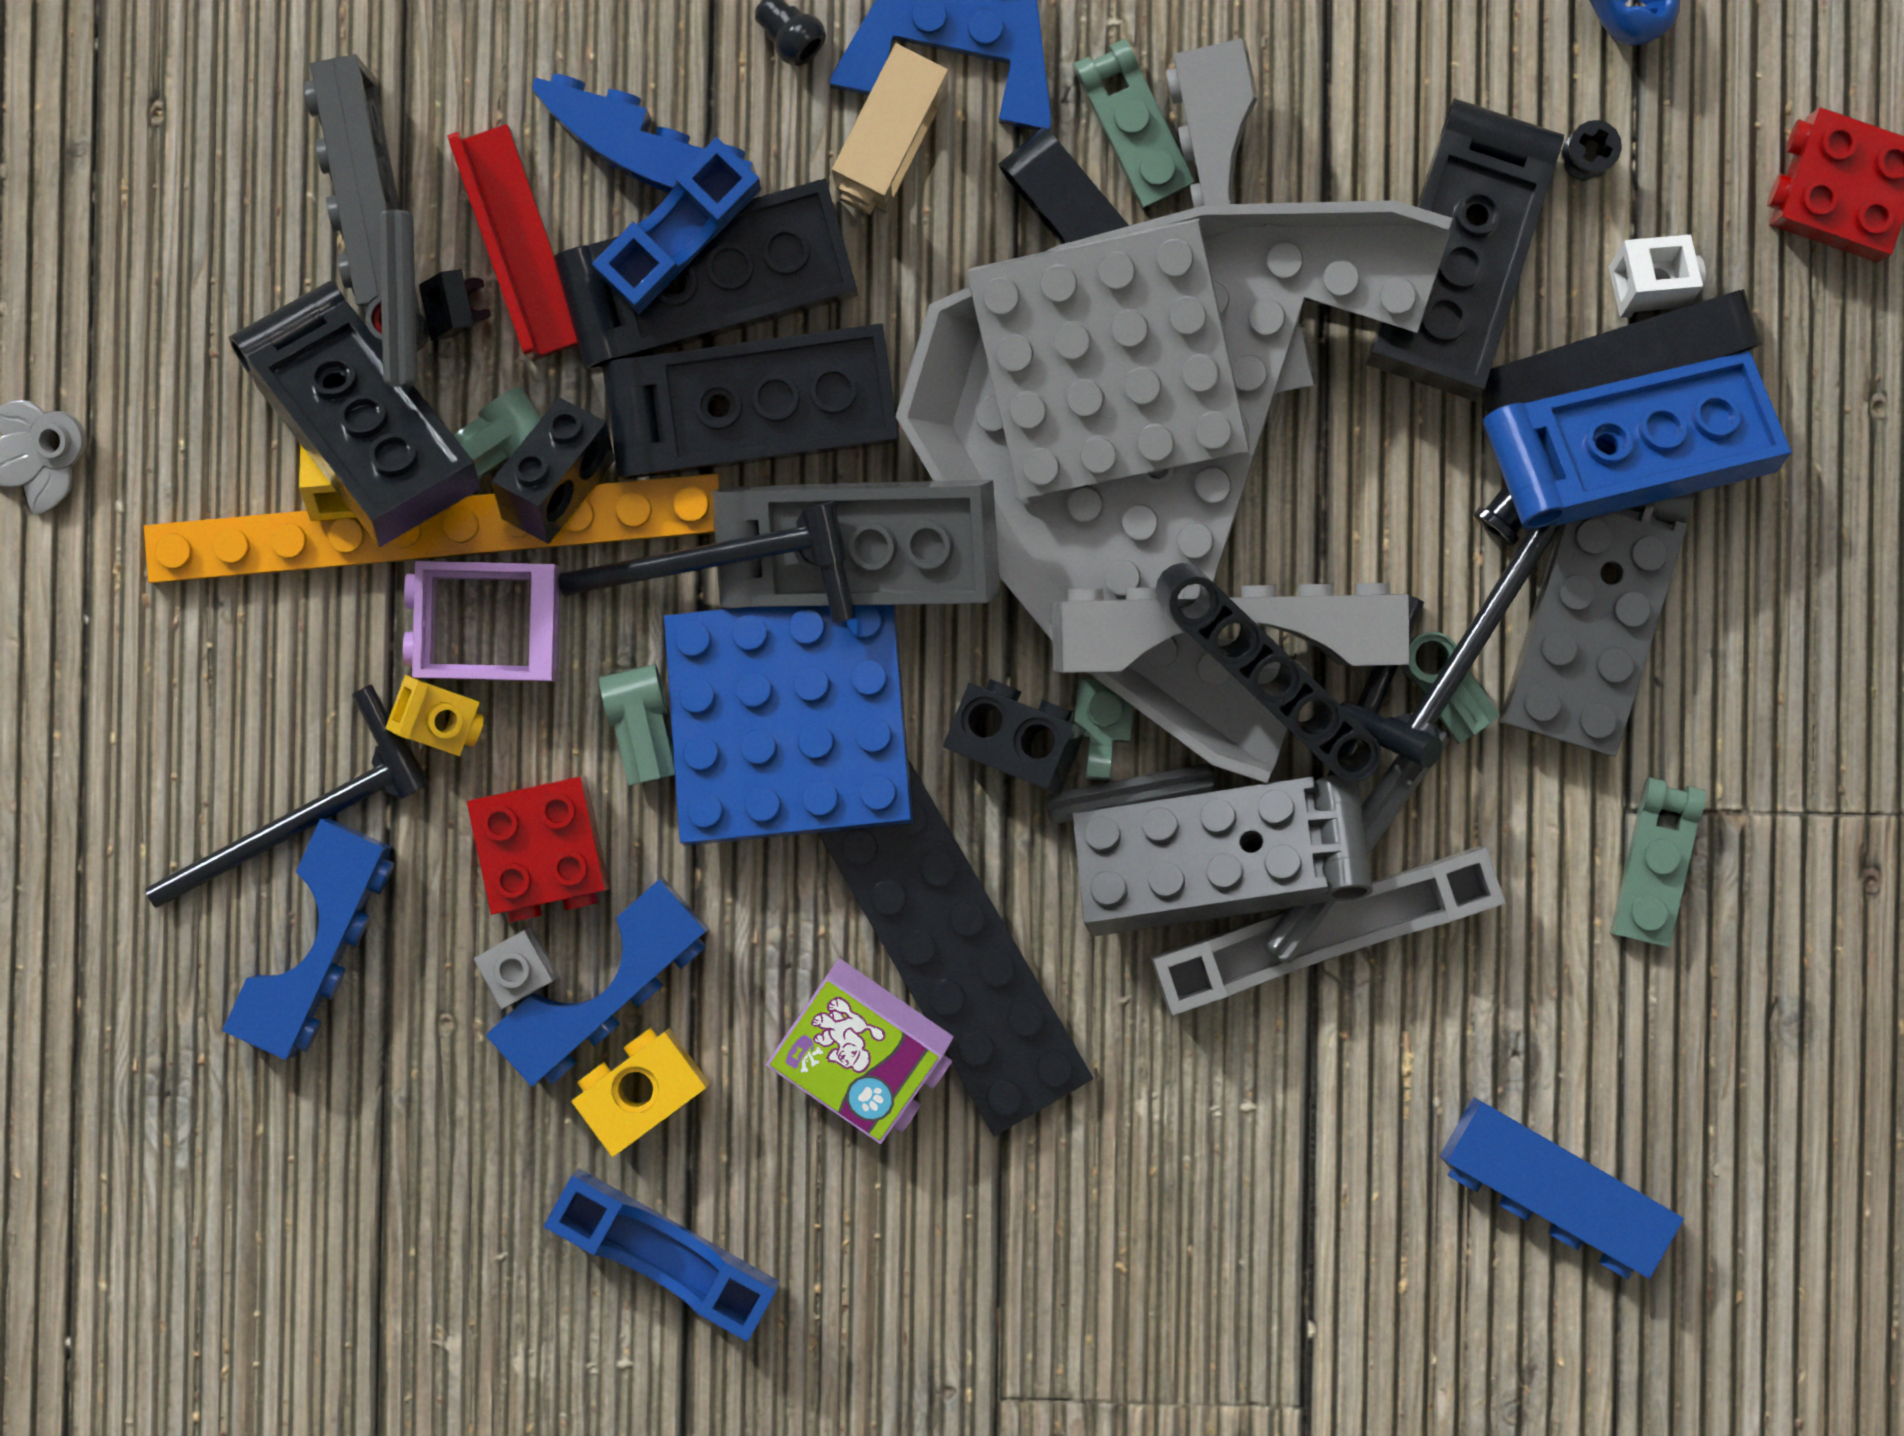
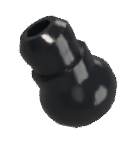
M762 0L755 9L756 22L767 31V37L775 44L776 52L783 62L801 66L811 60L823 46L826 33L822 22L817 17L811 14H803L796 6H790L784 0Z

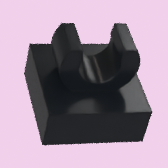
M462 269L439 272L419 284L431 341L452 338L491 316L490 309L474 310L470 307L467 293H473L485 287L482 279L473 277L464 280Z

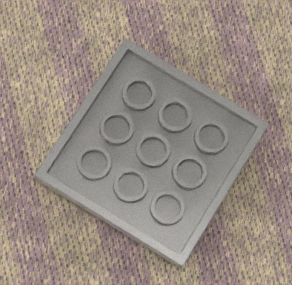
M1200 218L969 268L966 272L1020 499L1249 451V441Z

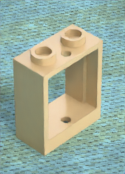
M895 43L832 167L835 188L842 193L840 197L842 202L868 215H871L874 208L887 214L948 93L947 68Z

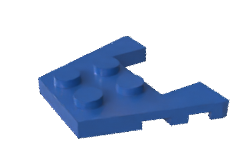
M875 0L831 75L830 88L869 96L891 53L894 40L1008 63L1010 68L999 115V123L1035 131L1045 127L1050 131L1051 114L1037 0Z

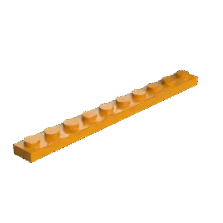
M717 473L596 484L549 544L502 520L495 494L468 496L381 547L377 545L357 517L310 521L307 510L143 525L148 583L156 584L715 533L712 490L720 488V480Z

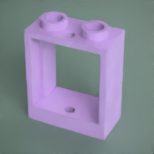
M415 561V574H406L404 585L405 607L407 609H414L413 632H405L403 638L404 666H412V677L419 679L558 682L560 588L558 579L561 574V567L555 564ZM437 579L531 581L529 666L435 664Z

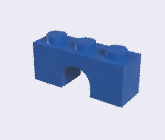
M717 136L675 178L676 184L665 200L640 223L636 224L633 221L592 263L596 273L638 314L761 191L759 177Z

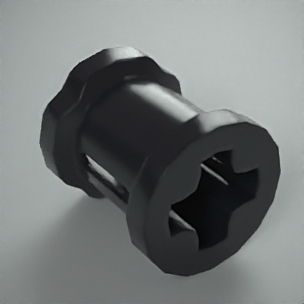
M1592 120L1581 124L1563 143L1560 154L1564 162L1565 171L1573 178L1581 181L1601 177L1619 159L1622 150L1621 138L1617 130L1607 122ZM1590 139L1599 144L1596 149L1598 157L1593 162L1583 158L1586 151L1584 145Z
M1505 484L1486 508L1479 507L1473 515L1490 533L1513 547L1519 540L1517 533L1522 528V524Z

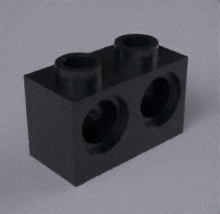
M559 397L491 480L501 519L549 544L615 461L607 422Z
M992 679L989 680L986 689L968 683L943 748L1060 795L1086 730L1070 723L1074 712L1045 700L1041 701L1038 710L1019 703L1021 691ZM998 708L1002 715V725L995 735L984 738L979 729L981 717L988 710ZM1050 729L1055 738L1054 748L1046 757L1036 759L1031 751L1032 740L1038 732Z

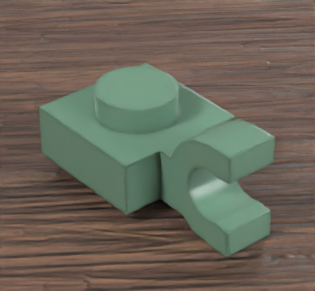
M1079 678L1073 724L1086 730L1083 738L1089 739L1085 779L1108 781L1111 769L1113 741L1130 742L1134 707L1100 681Z

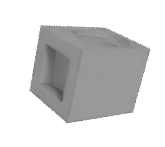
M533 927L523 930L473 958L501 1009L560 978Z

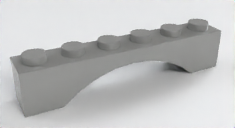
M1242 38L1175 53L1173 57L1176 68L1166 70L1173 104L1183 102L1188 124L1178 127L1183 156L1186 162L1195 160L1200 183L1190 185L1194 208L1203 205L1234 204L1233 183L1236 155L1245 124L1258 100L1247 43ZM1299 321L1275 393L1307 387L1317 383L1306 328Z
M1355 583V595H1333V584H1299L1298 596H1276V585L1241 586V597H1229L1255 623L1290 633L1315 646L1338 665H1410L1409 594H1390V583ZM1200 586L1183 588L1184 598L1177 599V607H1186L1194 603L1199 596ZM1156 587L1126 588V600H1103V589H1068V601H1052L1053 671L1061 673L1123 671L1145 651L1174 635L1186 631L1162 608L1157 600Z
M1477 846L1372 882L1373 892L1370 895L1356 900L1335 901L1295 959L1290 963H1282L1276 960L1263 947L1264 941L1286 911L1150 956L1168 1012L1173 1016L1229 997L1271 979L1327 959L1506 904L1488 849Z

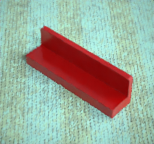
M504 124L467 138H463L459 132L447 135L524 355L533 362L578 346L553 258L555 254L509 125Z

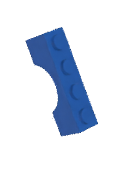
M331 818L320 819L296 870V873L304 880L313 893L318 907L319 926L315 942L307 956L288 972L279 975H255L246 978L222 1030L223 1032L284 1060L296 1056L299 1049L304 1052L309 1050L321 1025V1020L314 1018L323 997L330 1000L333 998L344 977L346 968L338 965L348 944L353 947L357 946L368 925L370 915L363 913L372 891L380 894L390 878L394 868V863L387 860L392 850L391 846Z
M665 878L656 881L616 917L622 937V959L614 980L600 995L583 1002L563 1003L533 993L486 1034V1037L531 1087L543 1078L552 1086L577 1063L570 1053L586 1039L594 1047L620 1025L613 1015L628 1001L631 1000L639 1008L663 986L656 977L672 962L682 969L707 947L700 937L709 928Z
M580 1168L569 1179L543 1225L544 1228L594 1256L616 1261L654 1280L684 1300L697 1314L746 1342L749 1341L777 1291L780 1282Z

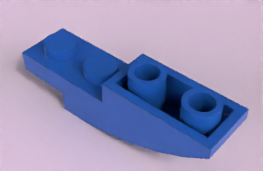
M552 74L551 81L537 77L534 78L532 89L537 98L553 118L575 140L602 161L627 176L657 190L670 194L676 184L675 178L704 150V148L690 145L689 135L673 129L657 127L655 135L648 133L651 116L647 108L640 107L641 99L635 95L614 89H608L606 97L584 91L586 85L584 82L562 74ZM725 144L755 173L753 162L744 160L745 151Z

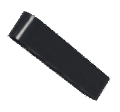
M1045 127L1039 129L998 163L1000 170L1009 183L1061 245L1129 226L1061 143Z
M1742 289L1492 368L1481 396L1488 415L1494 410L1510 404L1528 403L1741 353L1762 345L1745 290Z
M1187 563L1171 565L1162 572L1157 580L1155 589L1157 600L1162 608L1331 771L1344 781L1355 783L1366 780L1375 773L1380 765L1382 756L1380 745L1376 739L1199 568ZM1198 584L1200 592L1196 601L1190 606L1177 607V598L1181 590L1188 585ZM1234 623L1240 624L1239 635L1235 641L1229 645H1218V636L1223 628ZM1279 662V673L1275 679L1269 683L1259 684L1258 676L1262 668L1269 663ZM1315 700L1319 701V708L1314 717L1307 721H1298L1299 711L1305 704ZM1351 739H1358L1357 748L1352 755L1344 759L1337 758L1338 751L1343 743Z

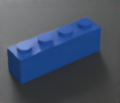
M1474 1096L1440 1154L1443 1160L1452 1165L1447 1174L1449 1177L1477 1193L1483 1183L1503 1194L1498 1205L1527 1222L1533 1212L1553 1224L1548 1234L1576 1250H1579L1582 1243L1586 1242L1602 1251L1603 1254L1598 1262L1628 1280L1634 1270L1648 1279L1651 1278L1684 1220L1683 1217Z

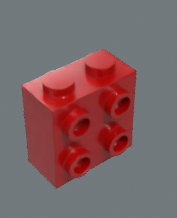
M1821 107L1807 116L1805 121L1798 119L1791 131L1786 146V152L1793 154L1787 175L1780 173L1777 176L1768 197L1767 206L1774 208L1769 225L1877 263L1892 255L1904 221V136Z
M586 776L466 801L491 915L506 912L508 923L542 916L540 904L558 900L563 901L564 910L580 908L599 903L596 892L610 889Z

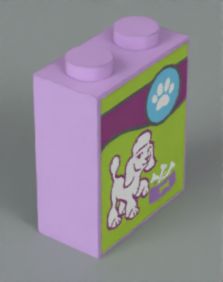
M838 958L774 1051L766 1066L881 1144L892 1128L902 1133L921 1106L913 1098L922 1085L925 1084L934 1089L952 1062L944 1053L954 1036Z

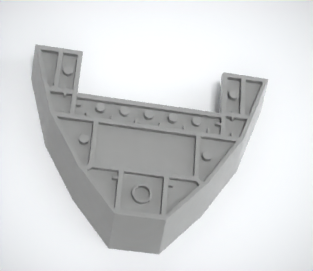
M1395 200L1203 205L1058 245L1047 250H1055L1200 218L1250 448L1248 452L1020 499L970 286L929 305L895 417L933 481L993 480L999 577L1052 640V601H1068V589H1103V600H1126V588L1156 587L1157 580L1162 572L1171 565L1178 563L1194 565L1211 581L1215 582L1305 299L1309 298L1418 333L1455 218ZM1192 584L1186 587H1198L1199 585ZM1183 589L1179 593L1178 598H1184ZM1187 632L1174 635L1145 651L1123 671L1088 672L1210 764L1268 783L1274 774L1288 728ZM1219 635L1217 643L1220 646L1229 645L1235 640ZM1294 660L1307 672L1308 664ZM1273 662L1263 667L1258 676V683L1265 684L1275 679L1279 673L1280 663Z

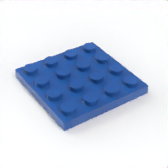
M853 605L855 618L841 622L832 621L829 606H759L664 615L679 838L683 846L913 823L896 605Z

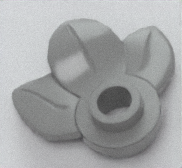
M27 400L7 402L0 406V432L3 435L0 438V486L17 487L23 485L32 513L42 514L48 512L62 502L71 490V466L80 459L86 448L87 436L85 429L74 416L67 412L51 411L45 413L33 402ZM52 430L60 438V445L57 450L53 449L50 442Z

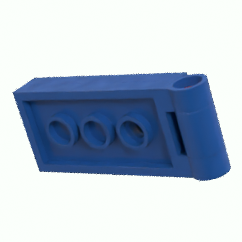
M1750 351L1528 403L1506 405L1494 410L1483 420V425L1520 522L1525 529L1541 528L1554 523V526L1776 473L1792 453Z

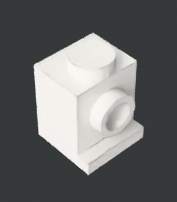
M1691 235L1624 240L1608 266L1620 318L1632 317L1634 312L1690 306L1703 289L1706 280L1704 261L1701 256H1696Z

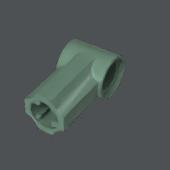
M518 386L487 404L478 413V419L453 434V436L474 461L477 476L480 480L508 461L542 417L522 386Z
M1426 632L1409 639L1410 665L1400 666L1404 675L1412 682H1415L1424 696L1456 648V644L1447 635L1440 632ZM1425 642L1435 644L1443 655L1441 669L1434 675L1423 673L1415 662L1416 651ZM1468 671L1439 718L1456 743L1460 744L1490 725L1501 715L1471 672Z
M652 664L599 677L604 709L610 727H615L628 786L675 775L674 753L664 715L668 714L667 704L657 665Z

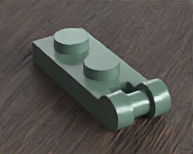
M1122 39L1109 46V53L1094 60L1087 56L1073 63V68L1143 211L1190 188V185L1195 184V181L1146 83L1129 43L1126 39ZM1120 73L1127 88L1108 96L1102 81Z
M1652 777L1646 779L1641 793L1610 934L1666 947L1671 946L1696 831L1705 807L1706 791L1704 789L1687 786L1683 791L1667 787L1665 780ZM1661 809L1678 813L1675 830L1656 826Z

